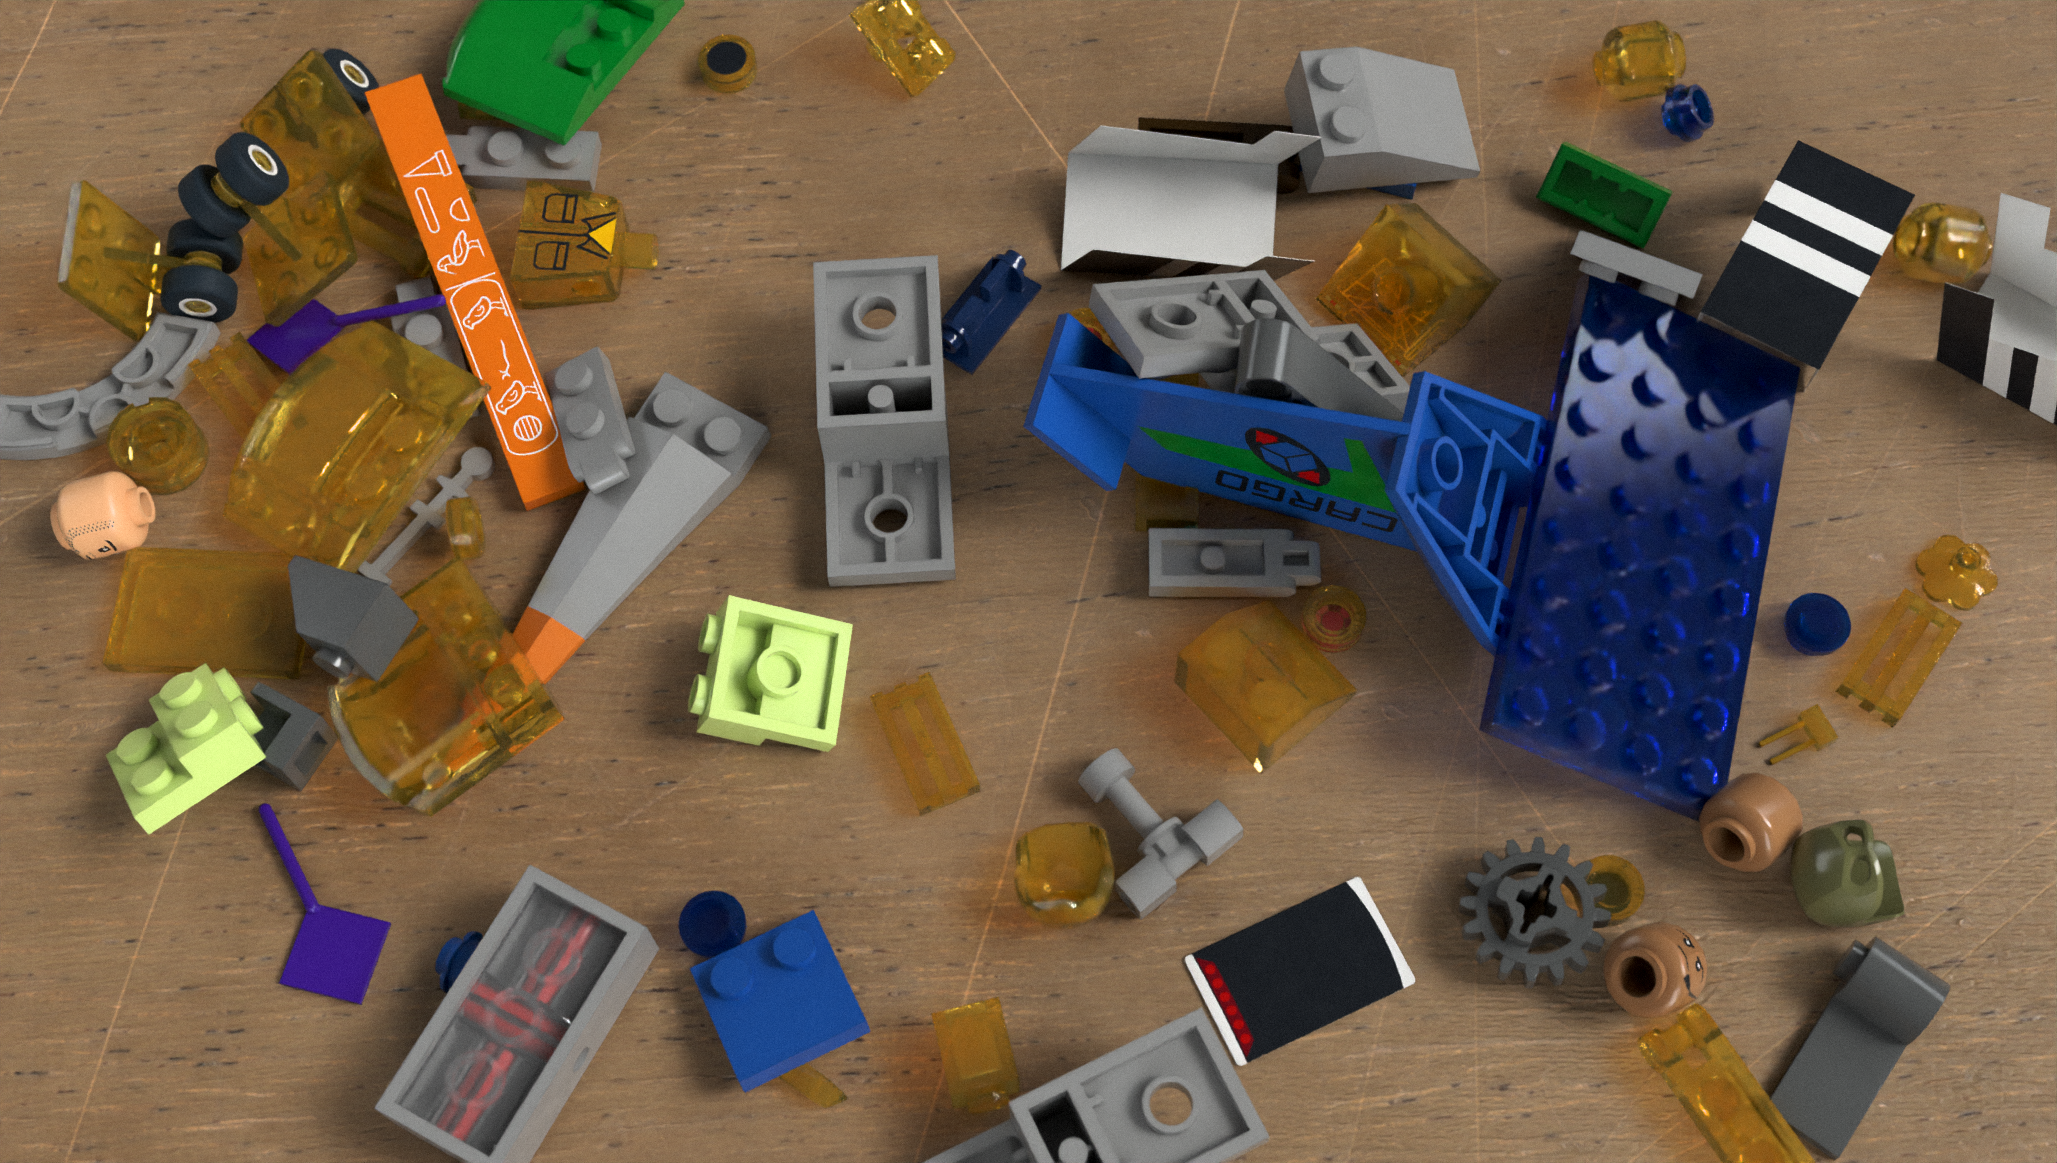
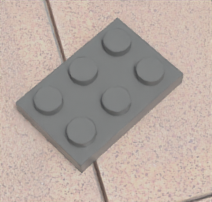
M1583 230L1579 231L1570 253L1583 258L1578 269L1579 271L1611 283L1615 282L1619 272L1642 280L1638 288L1639 293L1674 306L1679 294L1693 299L1703 275Z

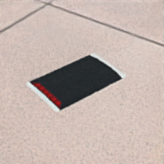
M1359 877L1346 881L1185 958V963L1236 1064L1239 1066L1245 1065L1415 983V977L1362 879Z

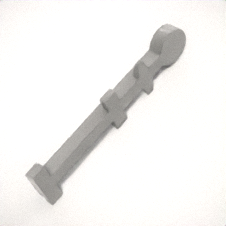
M474 447L467 450L461 458L462 469L453 479L442 475L436 478L443 489L428 505H425L419 499L412 504L410 510L418 516L372 564L359 557L351 566L360 575L387 583L390 586L393 582L385 574L431 526L439 530L446 523V520L441 515L456 499L466 501L469 496L465 489L473 481H481L492 475L495 470V461L492 454L483 447Z

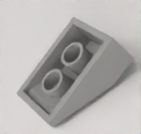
M1361 47L1299 52L1284 88L1293 132L1295 134L1321 137L1298 152L1308 193L1477 178L1480 168L1454 69Z

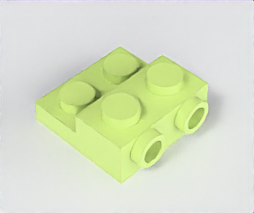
M729 595L716 612V615H706L700 631L698 651L709 654L706 676L701 674L695 676L689 695L688 712L699 714L696 732L758 746L765 739H771L829 752L836 745L853 624Z
M204 663L192 672L181 673L170 679L162 687L160 693L149 699L159 720L148 728L132 731L120 741L117 748L106 754L133 817L148 835L266 758L254 736L255 733L263 729V726L245 700L247 698L225 667L213 673L209 666Z

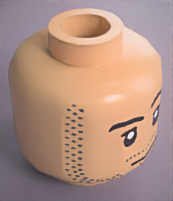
M109 471L67 483L59 492L57 502L51 507L50 520L53 532L62 547L67 550H73L74 553L84 559H101L139 548L147 539L149 523L155 520L156 512L153 499L145 487H137L134 481L122 472Z

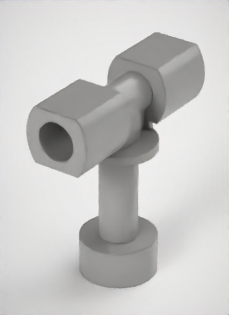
M1114 748L1093 761L1081 774L1078 783L1095 803L1103 802L1109 798L1144 839L1137 849V852L1143 859L1114 882L1115 891L1134 915L1139 920H1142L1177 891L1175 880L1199 860L1206 866L1210 865L1242 839L1243 827L1229 809L1218 799L1185 825L1178 817L1170 818L1164 822L1129 782L1135 772V768L1118 748Z

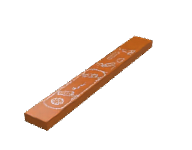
M420 73L365 92L443 296L446 298L450 315L526 510H532L585 490L584 483H579L575 479L568 466L552 402L422 74Z

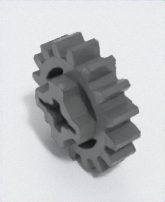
M1535 837L1530 852L1522 853L1514 839L1507 840L1505 859L1500 860L1489 851L1482 855L1481 865L1486 876L1470 871L1466 876L1465 886L1477 896L1460 898L1458 912L1474 917V920L1469 921L1463 926L1461 934L1463 940L1480 939L1482 941L1475 957L1479 964L1487 962L1493 957L1500 961L1498 979L1505 981L1514 969L1523 972L1525 988H1533L1538 973L1546 972L1552 984L1558 986L1562 984L1564 979V965L1567 964L1579 974L1586 970L1589 962L1582 949L1589 952H1600L1605 939L1598 932L1592 930V928L1607 927L1611 919V912L1603 908H1597L1594 905L1605 898L1607 888L1605 884H1587L1586 879L1593 867L1589 860L1579 863L1575 867L1567 862L1570 854L1569 845L1563 844L1556 851L1555 855L1545 853L1543 838ZM1520 872H1539L1536 876L1519 881L1509 877ZM1562 884L1573 894L1579 908L1580 917L1577 916L1578 911L1566 905L1560 889ZM1546 891L1543 915L1537 918L1535 924H1530L1525 934H1521L1525 920L1523 919L1524 910L1528 909L1533 901L1537 902L1541 893ZM1488 907L1492 908V914L1503 919L1508 933L1505 941L1495 932L1490 922ZM1548 943L1560 947V949L1546 954L1529 953L1531 948Z

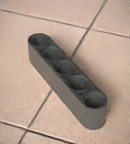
M1263 318L1250 321L1241 329L1235 394L1402 422L1404 413L1296 326L1279 319Z

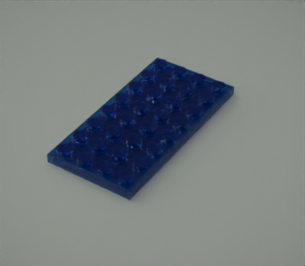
M1584 274L1578 279L1479 730L1700 822L1699 816L1705 803L1723 788L1729 780L1800 367L1701 320L1697 322L1698 319L1652 297L1641 294L1639 291L1616 280L1614 283L1595 276Z

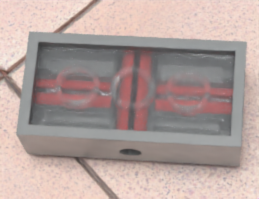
M529 865L374 1109L397 1126L462 1163H530L660 948L646 926L540 869Z

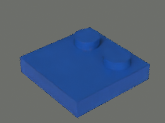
M814 910L690 968L744 1093L871 1032Z

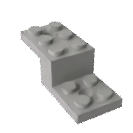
M938 255L813 262L817 429L825 465L827 577L829 586L956 580ZM876 309L890 311L895 316L894 321L882 329H871L861 322L868 312ZM895 509L904 513L907 517V521L902 528L895 532L886 533L874 527L872 523L877 514L884 510Z
M1265 270L1092 285L1089 308L1139 379H1165L1171 375L1200 373L1212 390L1235 393L1241 329L1246 323L1263 318L1279 319L1289 322L1300 329L1404 413L1410 386L1357 323L1311 327Z
M1201 1007L1008 1102L1010 1120L922 1163H1228L1267 1143L1270 1136ZM1163 1088H1176L1188 1097L1191 1104V1114L1184 1122L1178 1125H1165L1156 1120L1152 1115L1149 1106L1151 1097Z

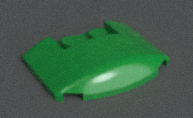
M478 0L461 23L449 47L446 57L447 77H443L442 85L444 96L565 146L685 5L684 0Z

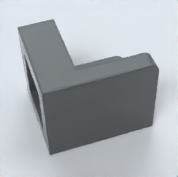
M257 682L250 693L261 704L264 711L258 718L263 729L255 733L254 736L266 758L255 764V766L302 791L339 737L320 714L265 684Z

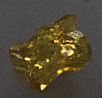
M865 0L848 14L869 43L865 46L867 51L876 62H884L910 97L919 96L956 60V53L944 37L940 38L921 13V5L917 0ZM915 36V39L904 50L896 41Z

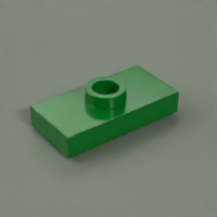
M1565 141L1561 144L1536 198L1644 249L1674 191Z

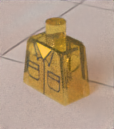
M527 181L510 280L522 309L534 310L613 302L620 296L624 268L656 269L659 255L657 234L629 232V225L620 200L613 196L539 181Z

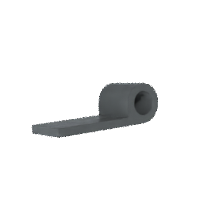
M1874 937L1866 946L1855 940L1842 955L1833 970V974L1842 981L1761 1109L1834 1160L1838 1159L1906 1046L1913 1042L1929 1025L1950 990V984L1878 937Z

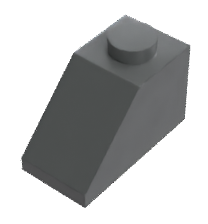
M295 555L288 564L296 632L316 651L312 657L313 661L328 673L341 679H347L350 673L378 682L419 618L387 583Z

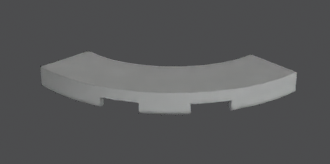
M157 312L151 326L139 343L120 362L112 367L113 374L81 391L70 388L56 393L37 396L0 394V459L39 460L57 458L103 445L127 434L167 407L189 385L212 353L221 332L214 322Z

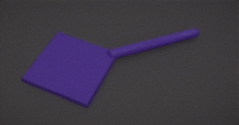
M302 291L247 339L246 342L291 375L346 326L441 307L445 305L446 298L438 294L337 315Z
M263 803L259 806L258 812L306 909L305 917L279 983L284 986L362 1005L391 923L319 905L272 807L267 803Z

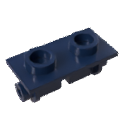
M1007 250L1004 255L996 254L995 257L992 256L941 319L943 358L971 375L974 374L1042 289V285L1024 275L1023 269L1026 266V261L1019 253L1014 250Z

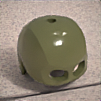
M1856 819L1822 825L1803 833L1793 843L1790 861L1792 887L1802 911L1811 920L1829 927L1850 928L1894 920L1905 914L1892 850L1886 842L1874 840L1873 827L1870 823ZM1849 834L1859 835L1862 838V840H1848L1847 836Z

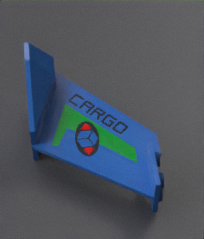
M1064 313L1058 316L1023 427L1105 491L1116 490L1125 462L1145 477L1416 551L1440 594L1479 644L1514 674H1527L1539 615L1503 584L1519 508L1562 503L1564 501L1575 447L1542 415L1426 371L1413 373L1402 422L1147 378L1139 379L1126 360L1072 315Z

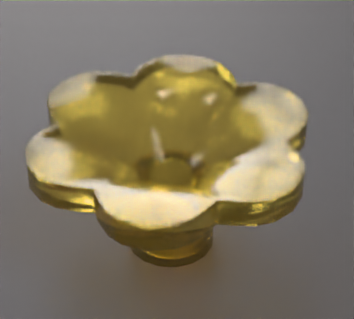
M1954 535L1939 537L1934 543L1933 548L1923 550L1915 560L1916 570L1924 577L1922 583L1924 594L1935 602L1948 601L1958 610L1968 611L1973 609L1979 603L1981 597L1993 593L1998 585V577L1989 567L1991 556L1988 550L1977 543L1965 544Z

